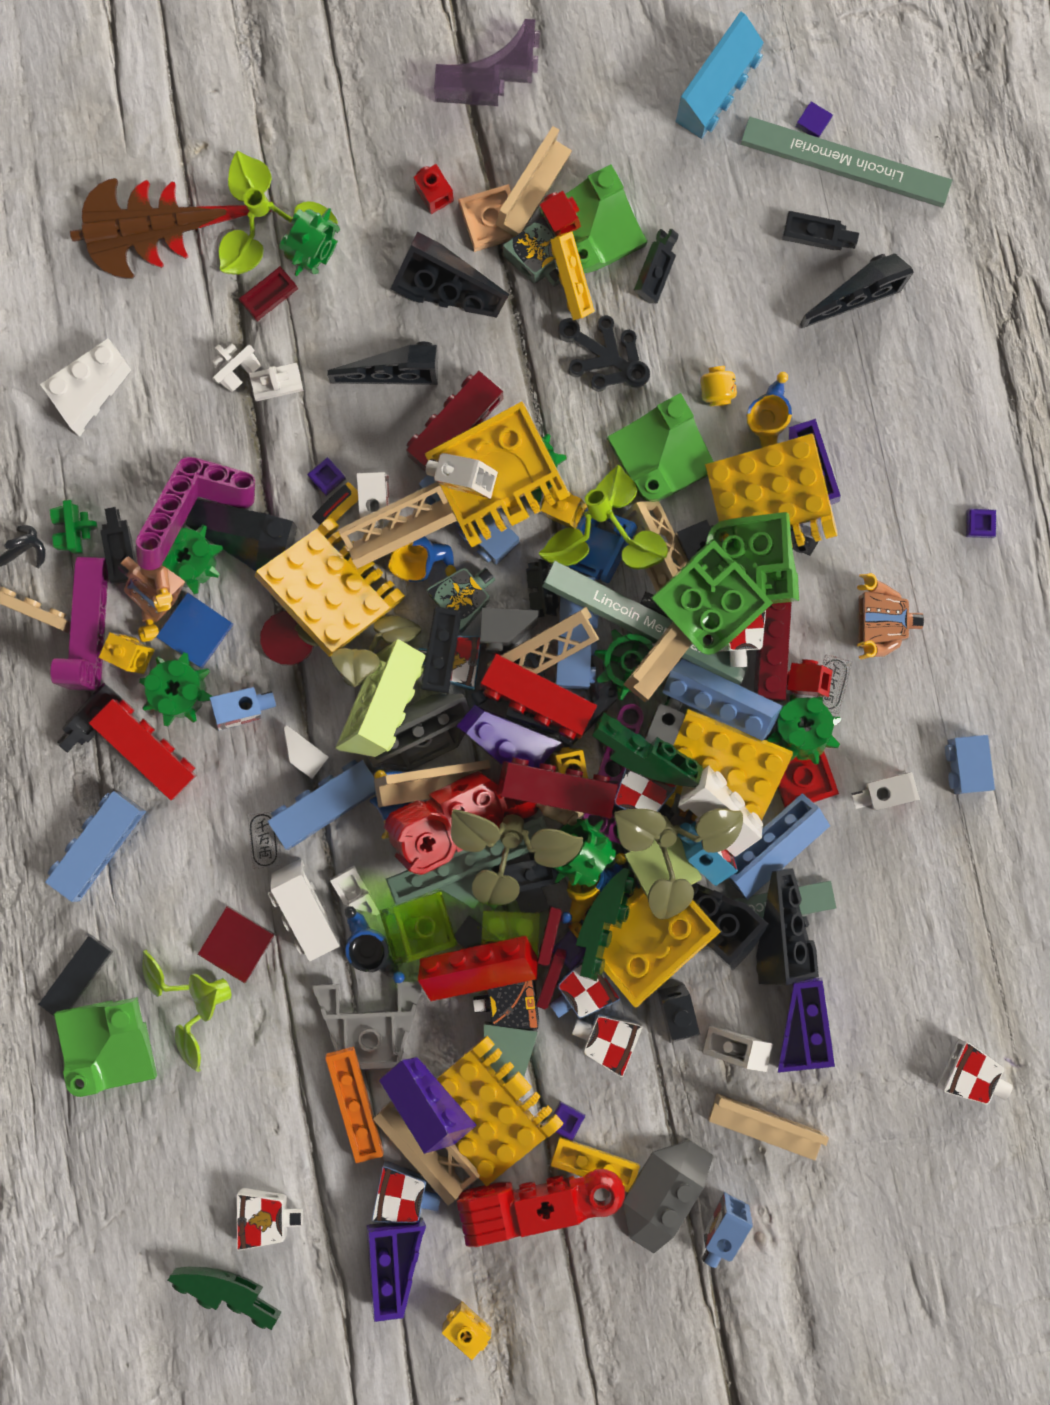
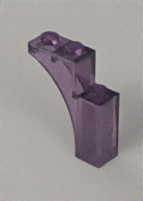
M524 19L521 28L514 38L501 50L487 58L467 64H436L434 82L435 102L498 106L499 96H504L505 82L532 83V73L538 72V56H534V48H539L540 31L535 30V19Z

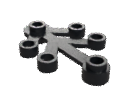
M604 315L598 321V330L603 333L605 347L580 332V325L576 320L572 318L563 319L558 328L559 337L565 342L574 341L598 356L587 360H572L569 364L571 376L581 377L586 371L614 366L621 372L609 375L598 373L592 377L591 386L595 391L601 392L607 386L624 382L634 388H640L647 384L650 378V369L644 362L639 361L636 348L637 335L633 330L623 331L620 337V343L627 351L628 361H626L618 354L613 332L614 320L611 316ZM603 321H608L611 324V326L609 328H603L601 323ZM566 329H572L574 331V334L571 336H567L564 333V331ZM624 336H632L633 341L626 342L624 340ZM580 365L582 370L575 372L572 370V366ZM632 372H640L641 377L638 379L633 378ZM596 379H602L604 381V385L597 386L594 383V381Z

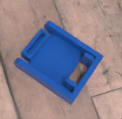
M584 514L576 527L581 530L583 535L586 522ZM614 515L628 537L632 539L638 529L637 525L632 521ZM591 518L590 537L585 541L589 546V553L580 562L569 565V568L587 576L595 577L597 580L601 579L602 582L608 584L622 560L623 549L629 544L626 543L616 527L613 531L617 535L597 528L600 522Z

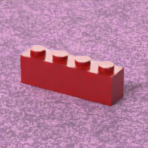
M498 654L495 655L480 683L481 688L484 689L483 694L495 701L501 698L509 702L508 707L518 713L523 714L524 711H527L535 716L533 720L546 727L552 724L560 728L559 733L571 740H574L575 737L581 739L597 708L596 704Z
M112 699L89 724L168 799L174 800L197 776L193 772L196 767L185 757L180 760L173 753L175 747L165 738L160 741L153 734L155 731L154 727L144 718L139 721L132 714L135 711L133 707L124 699L120 702L117 699Z
M521 936L420 959L418 982L429 1000L436 1001L537 979V955L527 936Z

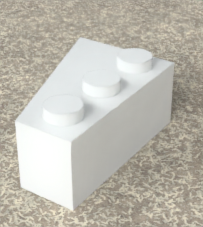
M106 339L40 385L69 427L80 437L84 432L83 428L93 415L96 416L98 414L100 406L108 396H112L130 373L131 368L112 342Z
M707 766L703 769L700 782L696 787H682L678 807L684 812L690 809L698 816L695 819L696 823L704 813L710 810H741L743 813L741 832L735 842L727 848L733 856L736 857L762 838L763 823L756 813L748 811L742 797L727 787V782L719 771L714 772L710 766Z
M298 859L271 873V891L268 892V895L274 907L279 906L284 914L281 916V919L287 931L292 930L297 938L294 940L298 952L300 955L305 954L310 962L340 947L334 925L315 893L316 888L313 882H309L303 871L305 865L302 859Z

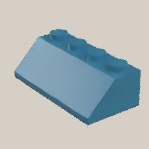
M742 11L735 18L680 98L676 123L701 139L707 131L711 133L720 119L717 116L722 110L725 112L728 110L734 100L732 95L736 89L741 90L749 78L747 73L751 68L755 70L763 58L761 50L764 42L746 14Z

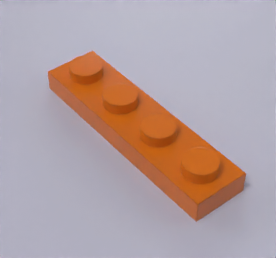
M350 1047L327 1053L325 1057L355 1163L383 1157L384 1150L376 1122L373 1120L374 1115L355 1048Z

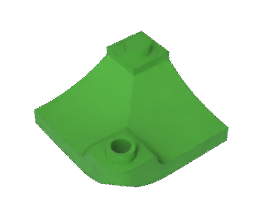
M612 164L588 175L586 180L565 194L567 198L573 197L580 210L576 214L581 227L573 231V236L578 254L587 257L580 259L584 273L599 270L647 246V240L630 207L624 186ZM539 208V213L543 217L544 214L541 208Z
M681 393L658 404L657 407L607 437L625 473L636 484L637 493L648 502L663 500L707 477L705 464L714 462L697 428L694 415ZM650 482L657 484L658 488L651 490L648 484Z
M787 512L734 518L720 521L712 527L707 536V543L710 540H715L773 604L799 601L798 573L795 568L790 517ZM729 534V536L722 542L723 535Z
M710 540L672 579L651 597L694 647L707 655L715 654L723 649L773 604L715 540ZM705 635L712 636L711 644L705 645L703 643Z
M138 997L115 1002L112 1000L57 1011L54 1014L64 1057L63 1074L67 1090L72 1095L77 1097L93 1095L109 1088L152 1080L157 1077L147 1025L142 1020ZM76 1079L83 1080L84 1086H78Z

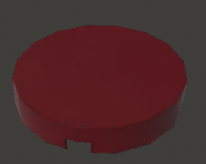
M287 611L272 615L264 623L260 632V644L264 653L273 662L282 666H294L307 659L311 655L314 646L300 639L295 630V626L298 623Z

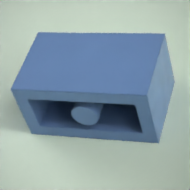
M988 735L949 739L948 745L945 746V756L951 765L948 780L950 788L954 789V794L995 790Z

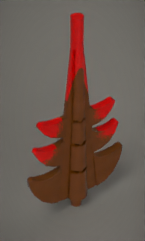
M112 178L98 184L90 191L83 204L82 229L70 231L72 242L85 240L90 257L105 273L116 278L133 279L135 275L130 270L127 260L129 247L134 246L144 261L153 266L163 268L164 264L160 260L157 249L159 239L164 238L174 253L187 259L188 254L183 243L184 232L247 216L249 210L246 205L178 207L176 184L173 181L162 191L158 208H153L148 198L150 187L148 180L143 181L134 188L129 196L127 209H121L116 197L118 180Z

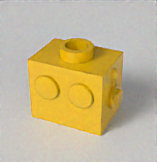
M551 486L550 491L556 503L550 506L545 498H543L540 511L547 518L575 529L587 508L586 503L570 492L569 497L560 501Z
M109 632L99 658L123 670L144 674L155 649L141 643L135 637Z
M563 747L560 751L553 752L549 756L551 765L556 766L555 772L565 773L567 768L569 769L570 767V769L582 771V777L588 778L582 749Z
M461 1301L453 1311L450 1310L446 1315L447 1319L443 1323L442 1334L468 1358L473 1360L488 1345V1341L491 1339L492 1327Z

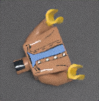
M128 556L118 567L129 578L124 591L141 608L142 622L146 626H141L138 629L140 641H152L159 633L158 627L153 622H157L174 606L185 581L163 565L155 570H145Z
M859 574V577L864 579V585H857V589L869 591L859 596V643L857 647L864 649V655L859 656V659L885 657L900 648L902 641L908 639L909 629H923L924 615L923 613H909V601L903 599L896 590L878 581L874 574Z

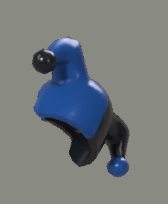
M348 906L345 909V916L348 918L347 923L351 936L348 938L345 948L349 964L362 972L373 973L380 971L386 976L392 977L395 983H402L405 976L403 972L399 971L398 964L390 956L389 944L385 936L379 931L371 929L364 916L357 912L353 906Z

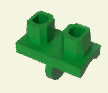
M64 500L63 506L50 509L52 524H65V533L53 534V547L57 550H69L74 554H82V540L91 539L90 531L98 528L97 522L89 520L88 512H80L79 516V506L72 504V500Z

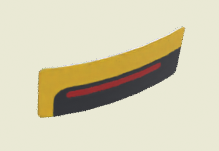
M347 482L312 515V518L319 525L330 517L337 521L358 501V490L350 482Z

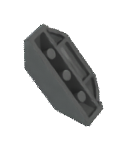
M433 694L405 707L403 711L405 718L402 724L396 728L393 735L396 737L393 747L388 752L385 751L376 757L368 756L373 767L410 771L458 748L465 733L457 725L470 711L463 694Z
M690 1140L651 1153L623 1201L629 1238L650 1252L655 1253L674 1238L705 1187L713 1159L711 1153Z

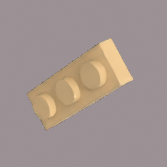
M0 587L1 605L69 633L71 622L65 620V613L50 608L49 612L39 609L41 603L27 597L23 602L15 598L17 593Z

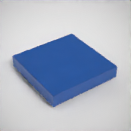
M187 593L156 637L181 655L188 653L189 660L203 669L234 624L190 593Z

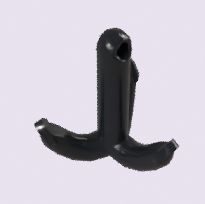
M29 525L18 526L16 531L25 533V535L8 540L5 543L4 547L7 551L0 555V567L8 564L31 547H34L36 550V568L39 569L46 557L44 544L38 539L37 531L34 527Z

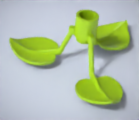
M236 151L231 161L228 186L234 198L244 202L249 210L247 216L249 217L250 234L248 236L242 230H234L228 232L220 242V270L225 274L232 275L246 273L254 269L262 260L264 253L263 245L253 239L255 237V217L265 216L269 210H273L290 223H292L293 219L277 208L273 202H269L264 194L269 189L272 180L269 168L262 161L247 156L240 151ZM307 201L298 204L294 209V214L299 209L303 212L311 209L322 216L328 208L319 203ZM330 212L329 220L338 224L335 215Z
M617 465L602 479L596 489L589 491L585 496L588 511L584 513L586 517L584 535L577 528H565L553 535L546 546L538 553L542 559L551 564L556 561L564 566H569L580 562L587 556L590 550L585 541L590 537L591 518L599 522L610 518L626 543L629 544L622 551L623 562L629 568L636 570L646 569L662 562L668 555V548L664 539L652 531H641L633 540L630 539L614 516L612 506L622 508L628 505L637 494L634 481L624 472L620 465Z
M143 950V976L147 987L155 996H161L162 991L189 990L194 999L198 1014L187 1022L184 1027L180 1024L176 1026L175 1042L183 1060L192 1069L199 1072L201 1071L199 1069L201 1064L200 1048L195 1037L190 1032L191 1026L199 1019L205 1022L211 1020L215 1006L231 999L229 984L224 978L208 983L198 974H192L189 977V985L168 986L164 983V974L159 964L147 950Z

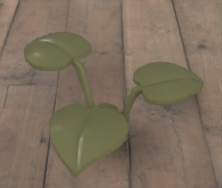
M384 616L374 623V631L378 634L374 636L369 650H357L356 648L351 650L343 646L332 654V664L344 678V682L355 688L362 685L364 679L378 669L380 659L373 652L380 639H383L387 644H392L397 639L406 643L418 636L422 628L404 617ZM299 624L295 626V630L301 640L312 646H319Z
M456 809L452 811L451 838L453 843L460 849L480 852L486 845L493 847L499 839L504 845L498 874L490 870H482L473 880L472 891L475 898L481 903L489 905L508 904L513 902L519 895L520 886L517 880L511 876L503 875L509 848H516L524 840L528 851L535 852L534 858L538 864L546 867H560L569 863L577 856L583 844V837L572 836L556 829H542L533 834L530 842L528 838L529 832L524 830V820L518 815L510 814L505 816L498 828L490 820L478 815Z
M627 809L614 813L618 838L624 848L634 852L643 851L649 848L655 839L662 850L669 873V880L659 879L655 881L648 893L649 907L654 916L659 919H668L679 914L690 905L694 896L693 887L686 879L675 880V874L668 855L667 847L675 844L677 834L679 833L694 842L701 841L702 847L706 852L715 853L730 847L739 836L743 825V813L741 810L714 809L704 813L699 818L695 828L698 836H695L681 829L679 825L673 826L666 816L654 810Z

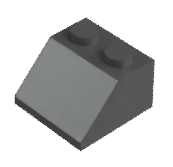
M482 608L481 648L487 649L486 653L503 654V650H509L537 625L538 611Z

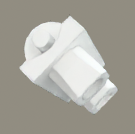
M231 343L224 350L218 344L215 350L219 355L212 362L217 367L224 361L228 364L212 379L217 385L221 383L226 389L233 392L243 383L233 372L236 367L241 365L249 374L255 372L261 366L253 354L255 350L248 345L232 359L231 355L237 348Z
M297 363L280 367L272 366L266 370L249 373L256 402L304 391Z

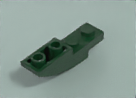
M605 713L599 718L592 736L613 749L610 756L611 760L637 774L660 782L685 787H696L699 784L704 767L699 765L694 759L676 750L672 744L664 742L658 737L652 743H649L641 735L623 726L617 719L611 718Z
M623 868L602 889L588 911L580 929L576 945L586 949L580 976L585 979L597 982L598 975H602L605 967V959L602 958L604 949L609 947L612 938V931H609L610 926L621 929L622 922H626L628 919L630 908L627 906L629 894L633 895L636 887V878H634V873L629 869Z
M179 1267L172 1272L167 1280L172 1283V1287L179 1293H188L195 1297L200 1306L206 1309L213 1308L217 1310L221 1302L224 1301L231 1311L237 1314L244 1313L252 1318L251 1321L254 1325L262 1329L267 1327L272 1330L281 1314L280 1310L258 1298L263 1286L235 1273L208 1267Z

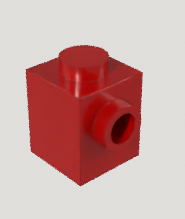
M437 164L421 168L413 177L415 189L431 214L454 201L453 190Z
M564 191L549 194L539 204L556 237L564 233L573 232L581 227L576 214L580 210L573 197L567 198Z
M802 659V663H791L790 670L787 673V690L798 695L829 697L833 670L823 665H818V661Z

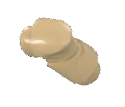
M542 804L536 805L544 816L557 820L563 825L569 824L572 826L576 824L577 819H580L584 814Z

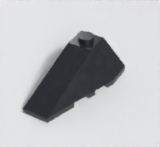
M418 231L390 288L414 302L423 303L427 301L437 303L439 307L448 308V306L462 308L465 312L495 318L498 317L509 296V293L444 245Z
M896 253L888 256L885 254L875 256L870 260V263L807 312L800 323L801 328L900 293L914 273L912 267Z
M417 342L416 345H407L329 369L327 376L331 384L438 385L437 345H432L431 342Z
M197 499L188 514L185 524L195 531L202 525L207 526L205 533L207 540L216 545H222L223 550L254 571H257L293 546L298 529L296 524L288 519Z
M793 868L776 870L771 873L763 919L769 925L759 939L756 954V971L759 984L790 985L819 977L817 950L814 940H809L806 928L809 926L807 916H802L799 905L802 898Z
M696 882L691 885L694 891L693 900L721 931L706 946L733 971L753 950L769 924L747 904L729 898L716 890L713 891Z

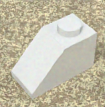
M709 1026L703 1054L746 1069L767 1072L773 1044L751 1036Z

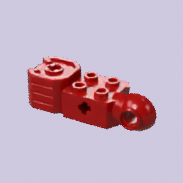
M476 771L430 793V799L425 802L416 800L391 812L383 828L388 832L391 845L399 852V854L396 852L394 857L408 871L424 875L450 862L455 851L460 852L463 850L457 847L451 838L453 809L483 817L493 822L499 828L503 818L507 815L515 814L523 819L534 815L538 811L537 803L497 795L498 785L479 771Z
M595 1169L584 1177L576 1179L574 1176L563 1179L562 1175L547 1178V1183L536 1185L535 1182H526L520 1184L519 1189L513 1190L512 1183L507 1181L491 1183L487 1187L482 1185L462 1191L458 1196L459 1200H457L462 1230L465 1235V1245L467 1247H480L519 1236L526 1237L579 1225L586 1219L593 1217H608L615 1214L622 1206L625 1198V1187L622 1180L614 1172L607 1169ZM600 1188L607 1189L610 1192L609 1197L604 1201H598L594 1198V1193ZM542 1202H548V1206H543Z

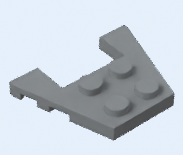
M418 980L397 983L398 1011L341 1013L340 984L313 985V991L319 1002L320 1010L327 1024L335 1051L354 1047L360 1069L394 1068L401 1061L422 991V986Z

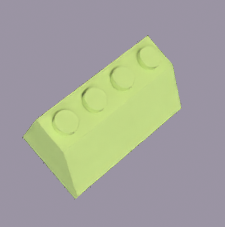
M399 639L376 654L380 659V665L374 673L364 679L337 742L336 749L376 757L385 751L388 752L393 747L396 737L393 735L396 728L402 724L405 718L403 711L406 704L414 696L415 689H413V686L424 671L422 664L426 655Z

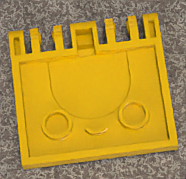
M522 401L425 453L428 461L430 459L439 460L442 453L480 460L498 472L491 499L450 489L440 484L471 547L482 543L473 525L474 522L477 523L486 540L492 537L491 531L484 522L483 517L492 514L497 528L501 532L507 529L498 509L503 508L512 526L529 518L530 516L520 499L521 497H526L535 514L540 512L539 503L531 493L532 491L541 488L546 502L550 506L554 505L556 501L547 486L549 482L560 501L570 496Z
M813 434L705 464L719 522L734 518L787 512L790 517V527L793 526L798 547L805 545V537L801 528L803 523L810 522L811 534L815 542L822 540L818 519H821L826 539L838 536ZM729 534L723 535V541L729 536Z
M332 517L325 520L317 529L258 569L254 575L329 657L392 610L405 598V595L396 588L382 599L395 584L390 580L385 582L377 591L370 586L382 576L383 572L380 568L374 570L363 579L362 576L369 572L375 563L372 561L357 569L351 557L348 561L345 559L350 555L347 546H344L339 552L334 548V545L343 539L339 531L335 532L339 525Z
M689 709L685 714L673 745L676 750L697 761L699 765L704 767L703 769L710 766L714 772L719 771L725 778L727 787L732 792H737L744 800L748 811L756 813L761 821L793 755L791 750L766 740L761 741L741 730ZM676 785L677 787L665 803L672 808L676 793L681 795L683 786ZM680 808V809H679V816H682V817L685 818V816H686V814H687V812H688L689 809H687V810L684 812V811ZM692 812L690 820L695 821L698 816Z
M636 885L634 894L631 897L629 896L627 906L630 908L628 919L626 922H622L621 929L610 926L609 931H612V938L609 947H605L602 958L605 959L604 971L629 1002L637 1008L721 931L693 899L690 905L679 914L668 919L657 918L649 907L648 898L643 889H639ZM573 922L569 926V929L577 939L583 925L581 922Z
M485 1036L436 1078L477 1125L455 1145L458 1147L459 1152L466 1156L477 1169L480 1175L479 1179L486 1187L563 1125V1122L556 1114L542 1125L540 1124L552 1112L548 1105L543 1107L535 1116L528 1110L541 1097L537 1092L533 1093L523 1102L519 1100L532 1088L519 1071L506 1082L502 1080L514 1068L511 1062L504 1064L497 1072L493 1070L490 1064L500 1058L502 1052L499 1048L485 1059L482 1057L495 1045L488 1036Z

